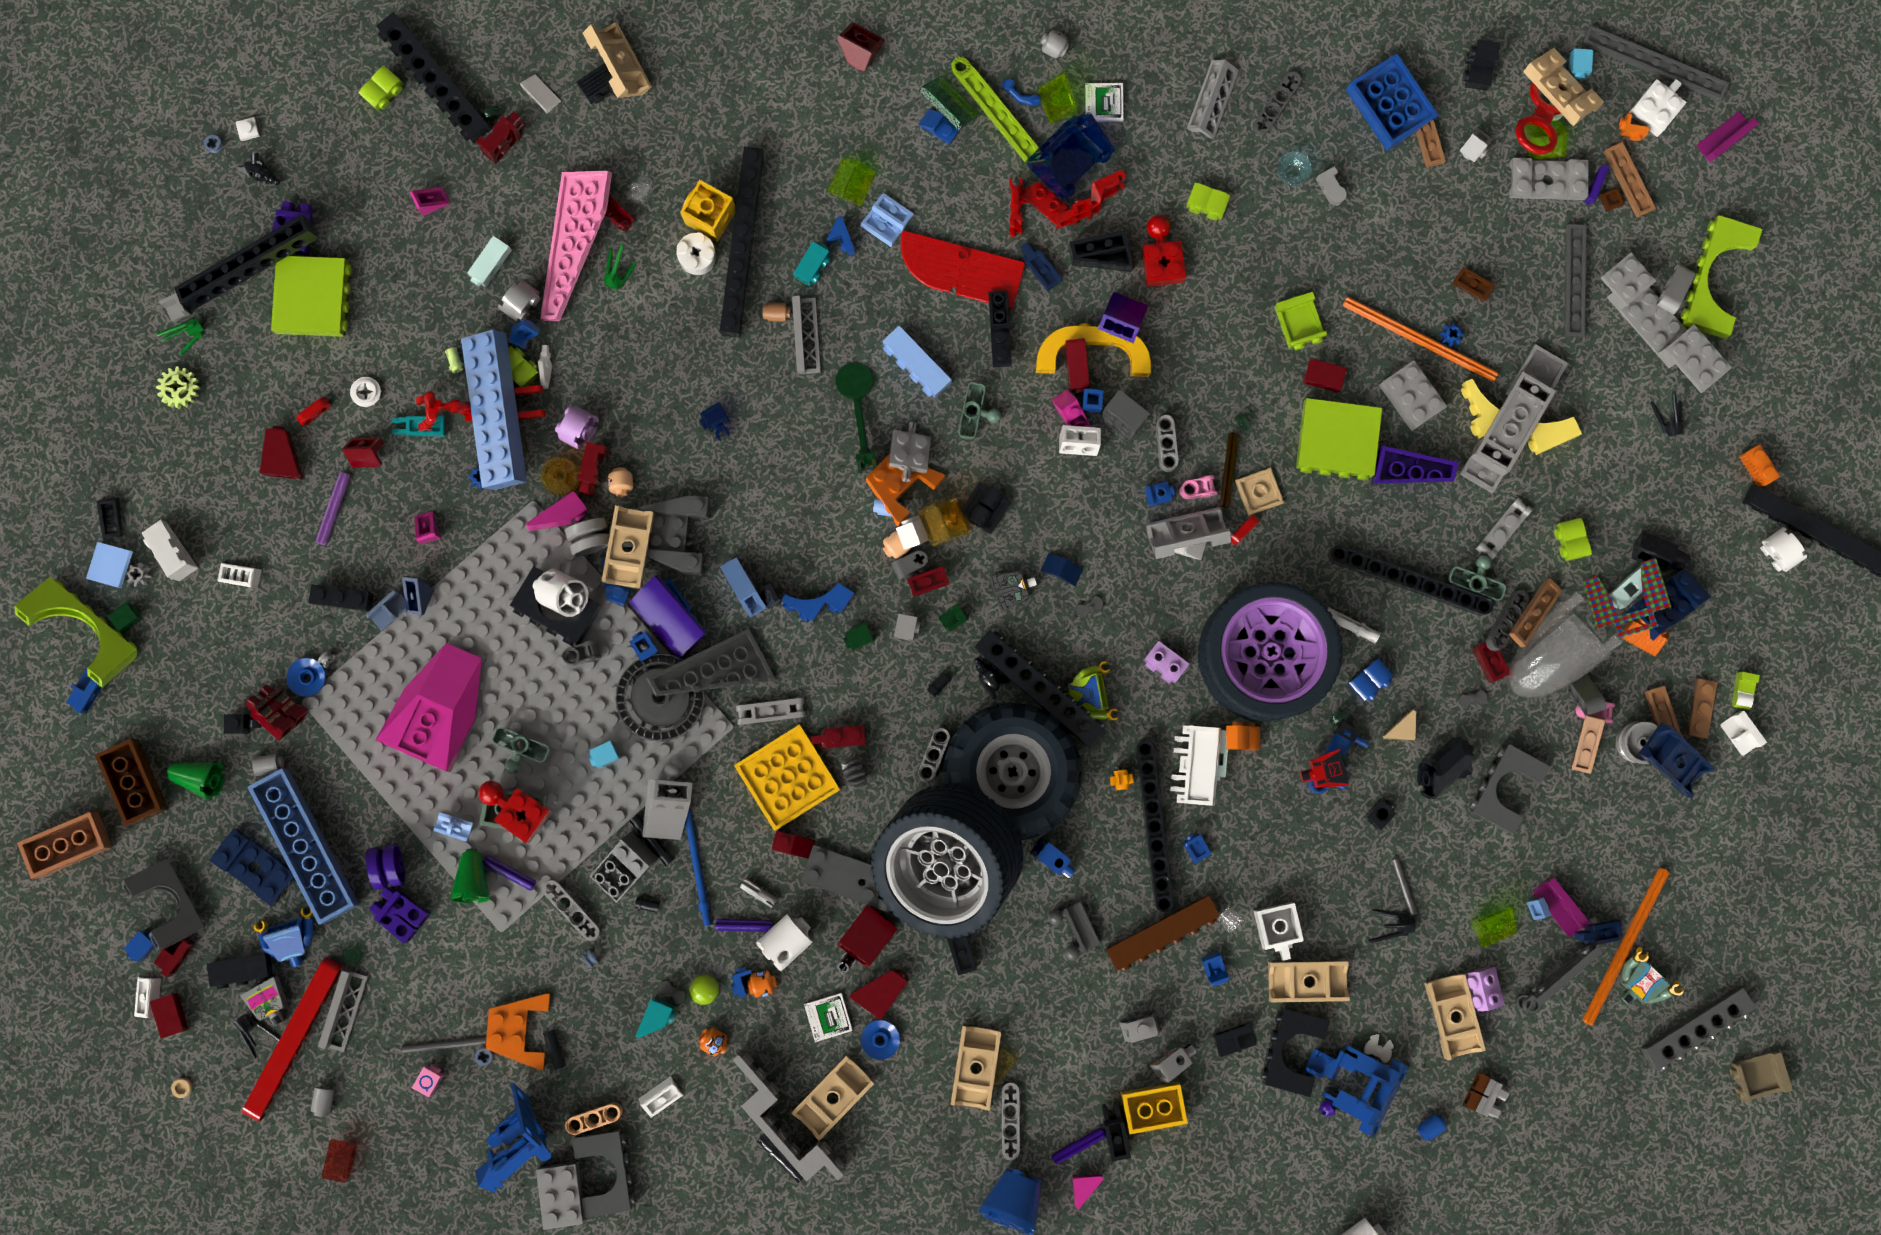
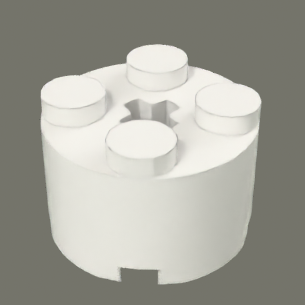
M699 232L691 233L683 237L677 245V257L686 272L694 275H703L713 268L716 262V251L712 241L707 236ZM697 251L699 253V256L696 257V255H694V252Z
M1784 527L1765 539L1760 547L1766 556L1770 555L1773 558L1772 565L1778 572L1781 570L1787 572L1807 558V554H1802L1805 550L1799 540L1792 533L1789 535L1784 531L1787 529Z

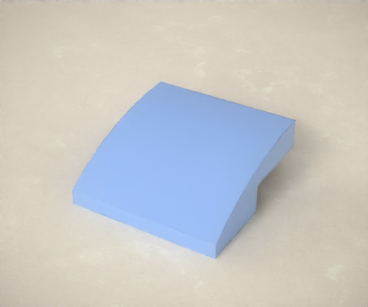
M883 193L860 226L892 247L902 233V230L905 229L914 216V213Z
M97 542L86 579L122 588L133 552Z

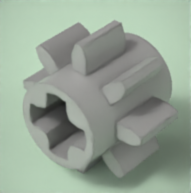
M138 563L137 567L130 565L131 569L129 572H126V575L129 577L127 582L134 583V587L138 588L140 583L147 586L146 581L148 578H152V576L148 575L150 568H143L141 563ZM141 573V577H136V574Z

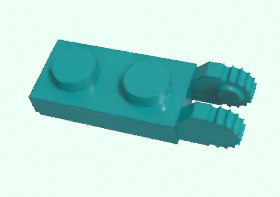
M426 416L392 418V423H406V429H393L392 434L445 437L446 417L437 416V420L432 426V431L424 430L423 432L419 431L418 424L422 423Z

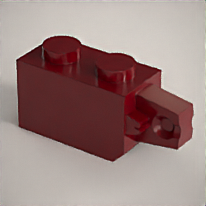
M864 725L825 729L821 731L820 736H811L812 745L822 744V748L827 749L866 745Z

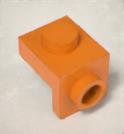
M1627 113L1619 122L1621 136L1630 137L1632 141L1644 139L1648 135L1649 127L1631 124L1632 113Z

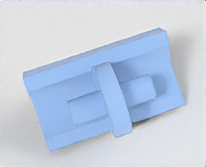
M439 812L433 831L468 842L474 823Z

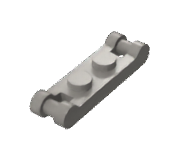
M1517 497L1476 547V550L1482 551L1492 560L1520 524L1532 512L1533 508L1529 505L1526 506L1522 502L1523 500ZM1516 508L1522 511L1520 515L1514 512ZM1489 542L1494 545L1492 550L1487 546Z
M796 698L736 706V712L739 715L737 723L738 725L807 717L803 707L805 699ZM790 705H796V712L791 713ZM751 710V718L746 717V711Z

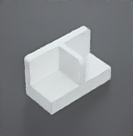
M1745 711L1735 713L1720 724L1741 755H1745L1755 747H1762L1767 743Z

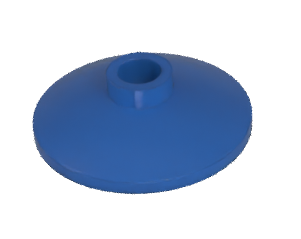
M299 659L288 669V686L297 695H315L325 684V670L314 659ZM307 674L311 675L310 681L305 680Z
M876 1020L869 1023L861 1035V1045L864 1052L869 1057L877 1060H884L894 1055L900 1044L898 1030L893 1024L885 1020ZM883 1036L884 1042H877V1037Z

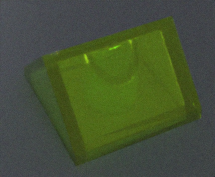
M1066 72L1061 73L1037 89L1049 124L1077 115L1078 104Z
M1561 120L1551 122L1558 136L1557 146L1548 154L1540 155L1527 150L1528 158L1541 160L1566 157L1568 131ZM1534 124L1524 126L1525 136L1530 142L1539 146L1549 144V138L1544 129Z
M842 158L827 193L861 207L876 173L859 160Z
M1502 906L1470 920L1481 948L1517 934L1514 912L1511 906Z

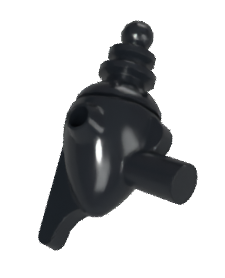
M251 151V161L245 162L244 166L236 167L238 171L256 181H266L275 185L280 184V180L276 179L272 172L269 173V168L262 160H259L258 151Z
M975 658L974 663L979 672L981 684L986 688L992 699H996V691L999 690L1000 684L1009 683L1010 680L1006 676H1000V673L993 668L987 667V664H984L983 661L980 662L979 658Z

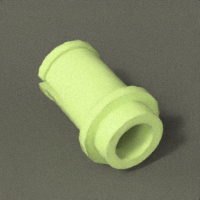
M457 348L447 349L445 353L450 364L449 369L453 373L463 371L464 363L460 360Z

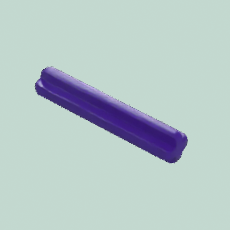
M489 855L483 860L484 866L529 891L534 889L536 880Z
M717 919L715 923L717 931L768 932L773 927V921Z
M1098 1128L1052 1154V1159L1055 1164H1059L1104 1139L1106 1135L1102 1128Z

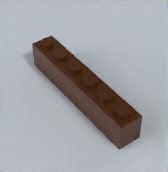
M1206 895L1111 945L1105 950L1115 970L1123 972L1132 967L1131 963L1135 961L1140 963L1148 959V954L1154 951L1156 954L1166 949L1165 945L1171 942L1173 945L1183 940L1182 936L1188 933L1190 936L1200 931L1199 927L1205 924L1207 927L1217 922L1216 918L1220 917L1210 896Z

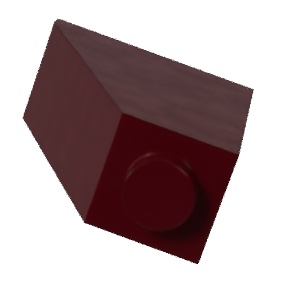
M1085 338L1066 340L1064 354L1069 391L1074 392L1075 395L1083 394L1084 389H1089L1090 387Z
M272 426V429L266 428L260 474L302 480L303 475L290 433L281 426Z
M892 969L852 992L849 998L881 1020L907 984V975L899 969L896 971Z

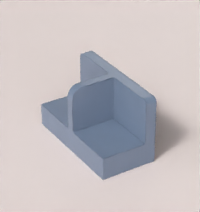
M394 589L372 608L366 616L383 631L406 611L405 598L399 591Z

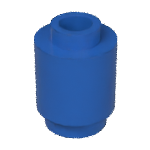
M1434 1113L1419 1123L1420 1126L1416 1129L1426 1142L1427 1140L1431 1141L1446 1131L1445 1126L1447 1123L1441 1115L1437 1116Z

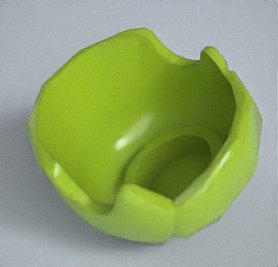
M708 974L699 975L690 984V997L699 1005L711 1004L719 994V984L714 977Z

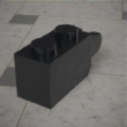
M1644 531L1636 539L1631 559L1638 562L1656 558L1659 569L1663 572L1669 568L1677 569V571L1683 570L1685 564L1691 560L1689 554L1678 550L1679 545Z
M1118 1101L1113 1102L1116 1117L1111 1118L1108 1116V1107L1106 1104H1102L1104 1117L1102 1120L1109 1156L1112 1162L1131 1158L1125 1124L1120 1114Z

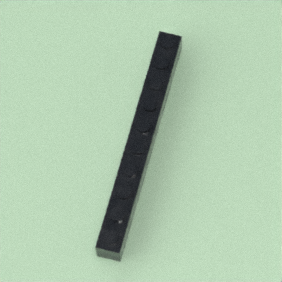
M744 146L720 323L721 336L740 338L764 161L763 148Z

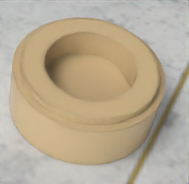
M180 1078L173 1082L171 1090L175 1097L185 1098L191 1094L193 1087L190 1080Z

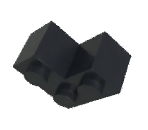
M1477 40L1474 46H1471L1470 51L1465 56V63L1468 64L1462 81L1465 82V88L1485 91L1489 89L1492 82L1493 67L1499 58L1500 42Z

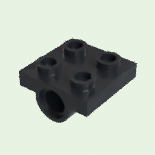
M979 482L959 512V515L991 535L1011 502L998 491Z

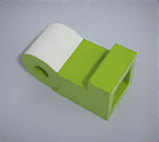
M1747 672L1736 673L1732 700L1733 707L1745 710L1751 709L1756 683L1759 682L1760 675Z

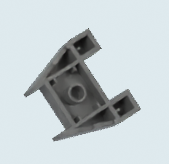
M685 496L639 507V511L655 513L646 558L683 575L703 576L704 555L688 553L686 550L689 519L709 520V498Z

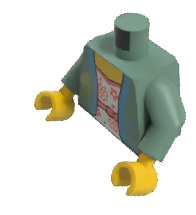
M1641 947L1637 948L1636 955H1633L1624 963L1621 976L1623 981L1621 984L1628 991L1621 999L1627 1005L1631 1006L1636 999L1642 1003L1652 1004L1664 1001L1674 996V994H1683L1685 988L1680 990L1675 988L1680 985V981H1675L1672 988L1669 987L1671 984L1647 962L1648 952L1645 955H1640L1642 952Z

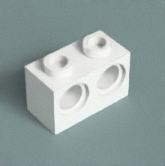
M1062 426L1059 436V453L1097 456L1101 445V428Z

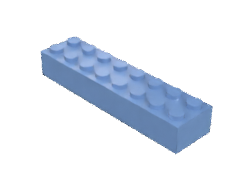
M490 330L461 338L482 488L498 490L527 482L506 333Z
M281 768L248 786V790L318 924H326L359 906L289 769Z

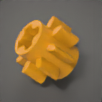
M1128 769L1113 771L1114 776L1110 777L1111 786H1115L1116 790L1130 789V784L1134 783L1133 774H1128Z

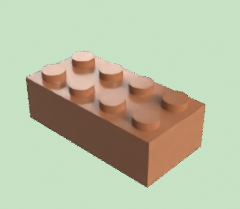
M99 812L86 813L17 843L31 879L43 878L113 848Z

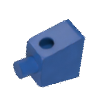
M1043 838L1031 851L1034 857L1058 875L1062 873L1067 878H1070L1076 870L1069 864L1071 860ZM1056 859H1059L1060 862H1059V863L1057 864V866H1056V865H1055V860H1056Z

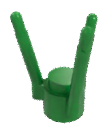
M623 244L620 245L612 271L610 269L613 249H609L606 273L603 279L605 281L604 286L612 287L615 290H618L619 286H624L626 279L637 265L636 262H633L623 278L620 279L621 275L616 273L624 248Z
M195 317L185 323L159 332L157 336L168 334L162 338L165 341L184 331L190 337L194 335L190 342L180 351V355H182L199 338L203 337L201 332L204 331V328Z

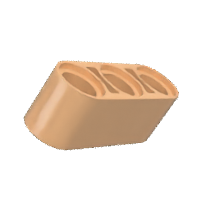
M612 1102L576 1114L567 1120L566 1130L569 1134L577 1135L615 1122L622 1116L623 1108L619 1103ZM610 1107L617 1109L618 1115L616 1117L609 1115L608 1110ZM590 1114H597L599 1122H591ZM572 1120L579 1121L580 1129L572 1128Z

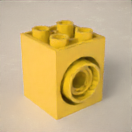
M699 179L695 188L688 194L680 213L685 225L718 242L733 218L736 207L732 197Z

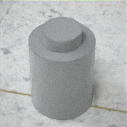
M278 753L253 757L252 766L254 774L256 776L268 775L284 768L283 757H280Z
M321 1086L314 1088L311 1112H314V1116L326 1117V1114L331 1113L335 1089Z

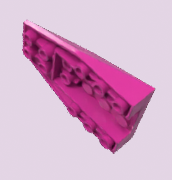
M446 643L404 688L378 734L376 741L443 771L451 772L476 719L482 658Z

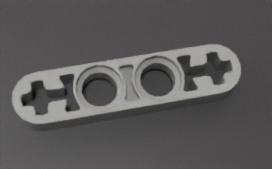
M551 879L546 881L542 888L544 895L586 940L593 941L597 939L600 934V928L557 880ZM550 884L552 886L555 884L557 886L555 891L558 894L562 891L564 894L560 895L555 901L553 898L556 894L554 892L549 893L547 885ZM566 897L570 900L568 908L560 906L559 901L561 898ZM581 912L584 917L583 921L575 922L572 918L573 914ZM588 920L589 923H587V926L590 929L593 927L596 929L594 932L595 936H588L586 934L588 931L586 927L584 926L583 929H581L579 926L583 925L585 921Z
M1007 1082L1002 1087V1154L1007 1160H1014L1020 1152L1019 1087L1014 1082ZM1009 1086L1016 1090V1093L1012 1094V1100L1017 1099V1103H1004L1005 1099L1009 1100L1008 1093H1005ZM1009 1105L1016 1108V1113L1013 1116H1008L1005 1113V1108ZM1009 1125H1013L1016 1128V1133L1013 1136H1008L1005 1133V1128ZM1005 1139H1017L1016 1143L1012 1142L1013 1149H1016V1152L1012 1154L1013 1156H1009L1008 1152H1005V1149L1009 1148V1142L1005 1143Z

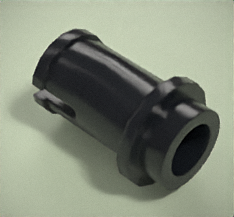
M941 673L931 685H928L927 691L933 697L939 696L940 691L951 680L944 673Z
M643 896L637 897L634 908L638 909V911L645 910L658 913L660 901L645 899Z
M844 952L837 968L840 972L845 968L843 973H847L857 960Z

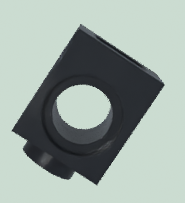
M1379 800L1364 818L1377 830H1382L1397 813L1394 811L1395 807L1389 801ZM1381 808L1386 813L1382 820L1377 816V812Z

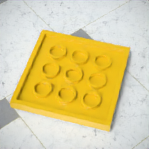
M800 724L734 765L774 831L840 791V788Z

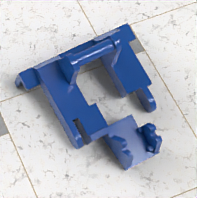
M1346 1045L1345 1049L1353 1054H1357V1059L1343 1051H1340L1337 1059H1334L1314 1049L1304 1070L1321 1079L1325 1075L1335 1080L1341 1067L1354 1074L1360 1071L1371 1077L1361 1099L1340 1090L1337 1098L1324 1091L1322 1095L1334 1101L1333 1106L1361 1120L1362 1123L1358 1130L1375 1137L1409 1067L1393 1059L1390 1067L1348 1045ZM1377 1083H1382L1372 1105L1367 1104Z
M514 1082L511 1084L516 1110L495 1127L496 1130L488 1136L487 1142L489 1146L497 1147L503 1142L509 1145L521 1133L523 1137L516 1141L509 1149H503L497 1155L489 1149L487 1151L489 1161L475 1170L478 1186L494 1193L497 1192L496 1187L503 1188L502 1181L508 1179L533 1155L542 1161H547L551 1158V1152L546 1144V1133L534 1118L529 1096Z

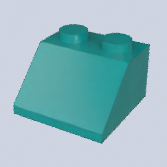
M657 997L652 998L635 1037L641 1038L666 1027L668 1024H672L678 1013L675 1010L676 1005Z

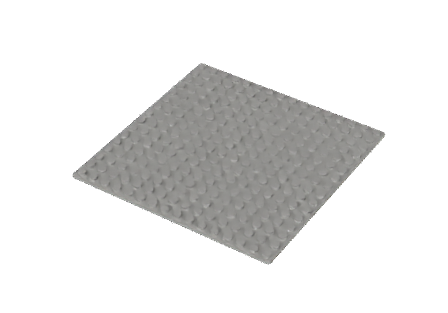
M531 501L432 587L434 592L424 615L406 614V611H404L328 677L323 688L318 693L307 696L302 700L303 706L308 709L309 713L454 880L461 854L466 852V849H477L482 854L483 860L489 855L536 880L534 889L529 891L484 866L490 901L478 903L477 900L473 902L500 932L505 931L544 896L542 888L546 881L554 879L560 882L646 806L648 779L667 780L663 771L664 767L670 763L677 765L679 768V774L674 780L677 779L733 729L732 723L705 693L704 707L699 720L689 732L675 740L667 742L648 741L638 737L624 725L617 711L615 697L618 681L623 672L639 659L629 643L633 640L632 636L641 631L642 633L647 632L659 650V654H671L626 603L623 607L605 600L602 576L584 556H572L569 548L572 542L567 540L566 535L558 527L533 531L527 530L526 523L543 512V509L535 501ZM533 566L543 572L554 568L582 581L587 586L588 598L602 605L601 610L581 641L583 643L596 639L598 654L602 657L601 659L576 666L568 665L564 662L562 654L565 649L572 646L562 641L564 637L559 634L555 637L546 632L547 627L541 624L538 627L529 622L530 617L524 614L522 618L513 612L514 608L510 604ZM541 605L543 614L549 620L560 621L567 618ZM446 643L482 658L476 719L451 772L443 771L376 741L378 734L404 688ZM647 643L641 645L642 650L648 647ZM570 652L567 655V660L570 662L575 661L577 658L576 652ZM656 665L648 667L647 670L667 669L670 666ZM643 670L637 674L638 677L644 674ZM633 678L626 693V704L632 718L641 725L642 720L635 714L631 704V691L636 682ZM694 691L689 692V697H694ZM655 696V701L663 702L666 696ZM689 702L686 712L678 721L668 726H657L656 731L672 729L681 724L691 712L694 702ZM646 723L645 728L651 730L652 725ZM496 728H506L549 746L550 754L547 760L541 763L521 755L518 761L520 764L519 771L516 774H509L505 770V763L512 758L514 752L492 742ZM504 730L505 733L511 734V732ZM524 740L518 742V749H525L526 742ZM501 741L498 743L502 746L506 745V743H503ZM608 741H613L621 759L600 769L596 766L593 767L588 757L591 755L589 750ZM541 744L539 745V747L546 749L545 746ZM538 756L534 757V759L541 761L542 759ZM486 781H496L505 789L516 790V788H521L528 793L548 796L547 807L552 810V813L543 824L541 834H536L530 843H525L506 829L479 825L483 803L478 796L480 786ZM439 812L474 823L468 842L433 831ZM548 884L547 886L549 888L547 891L549 892L556 885L553 884L551 886L550 884Z

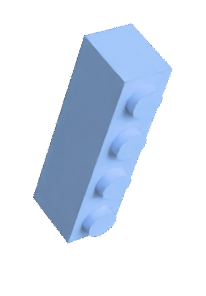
M900 326L883 340V350L889 356L893 355L897 359L896 363L902 370L906 368L911 373L909 377L916 384L920 382L923 386V392L928 397L932 395L936 398L952 383L948 375Z

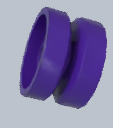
M398 844L385 845L383 850L379 846L368 848L366 851V867L373 889L387 888L388 883L392 887L404 885L405 869L402 852Z

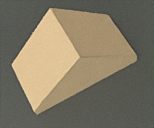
M1410 710L1382 737L1384 739L1415 740L1416 712Z

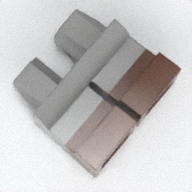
M1477 1072L1470 1088L1486 1096L1484 1097L1469 1089L1462 1105L1486 1117L1498 1118L1502 1109L1494 1105L1496 1098L1506 1101L1510 1092L1503 1088L1502 1084Z

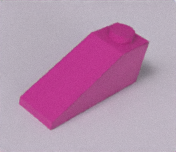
M573 491L527 522L526 528L528 531L572 525L574 522L580 523L586 518L587 508Z

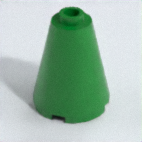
M174 762L168 767L167 775L170 781L206 800H213L212 797L218 796L222 790L225 777L221 779V775L225 767L222 763Z
M466 849V852L461 854L450 895V900L453 902L469 904L477 900L478 903L490 901L482 854L477 849Z

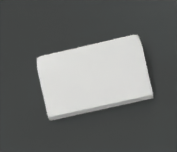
M536 74L520 83L521 87L547 114L561 102Z
M138 977L135 1017L154 1018L150 1001L159 998L161 978Z
M670 1076L641 1096L639 1102L652 1118L682 1097L683 1094Z

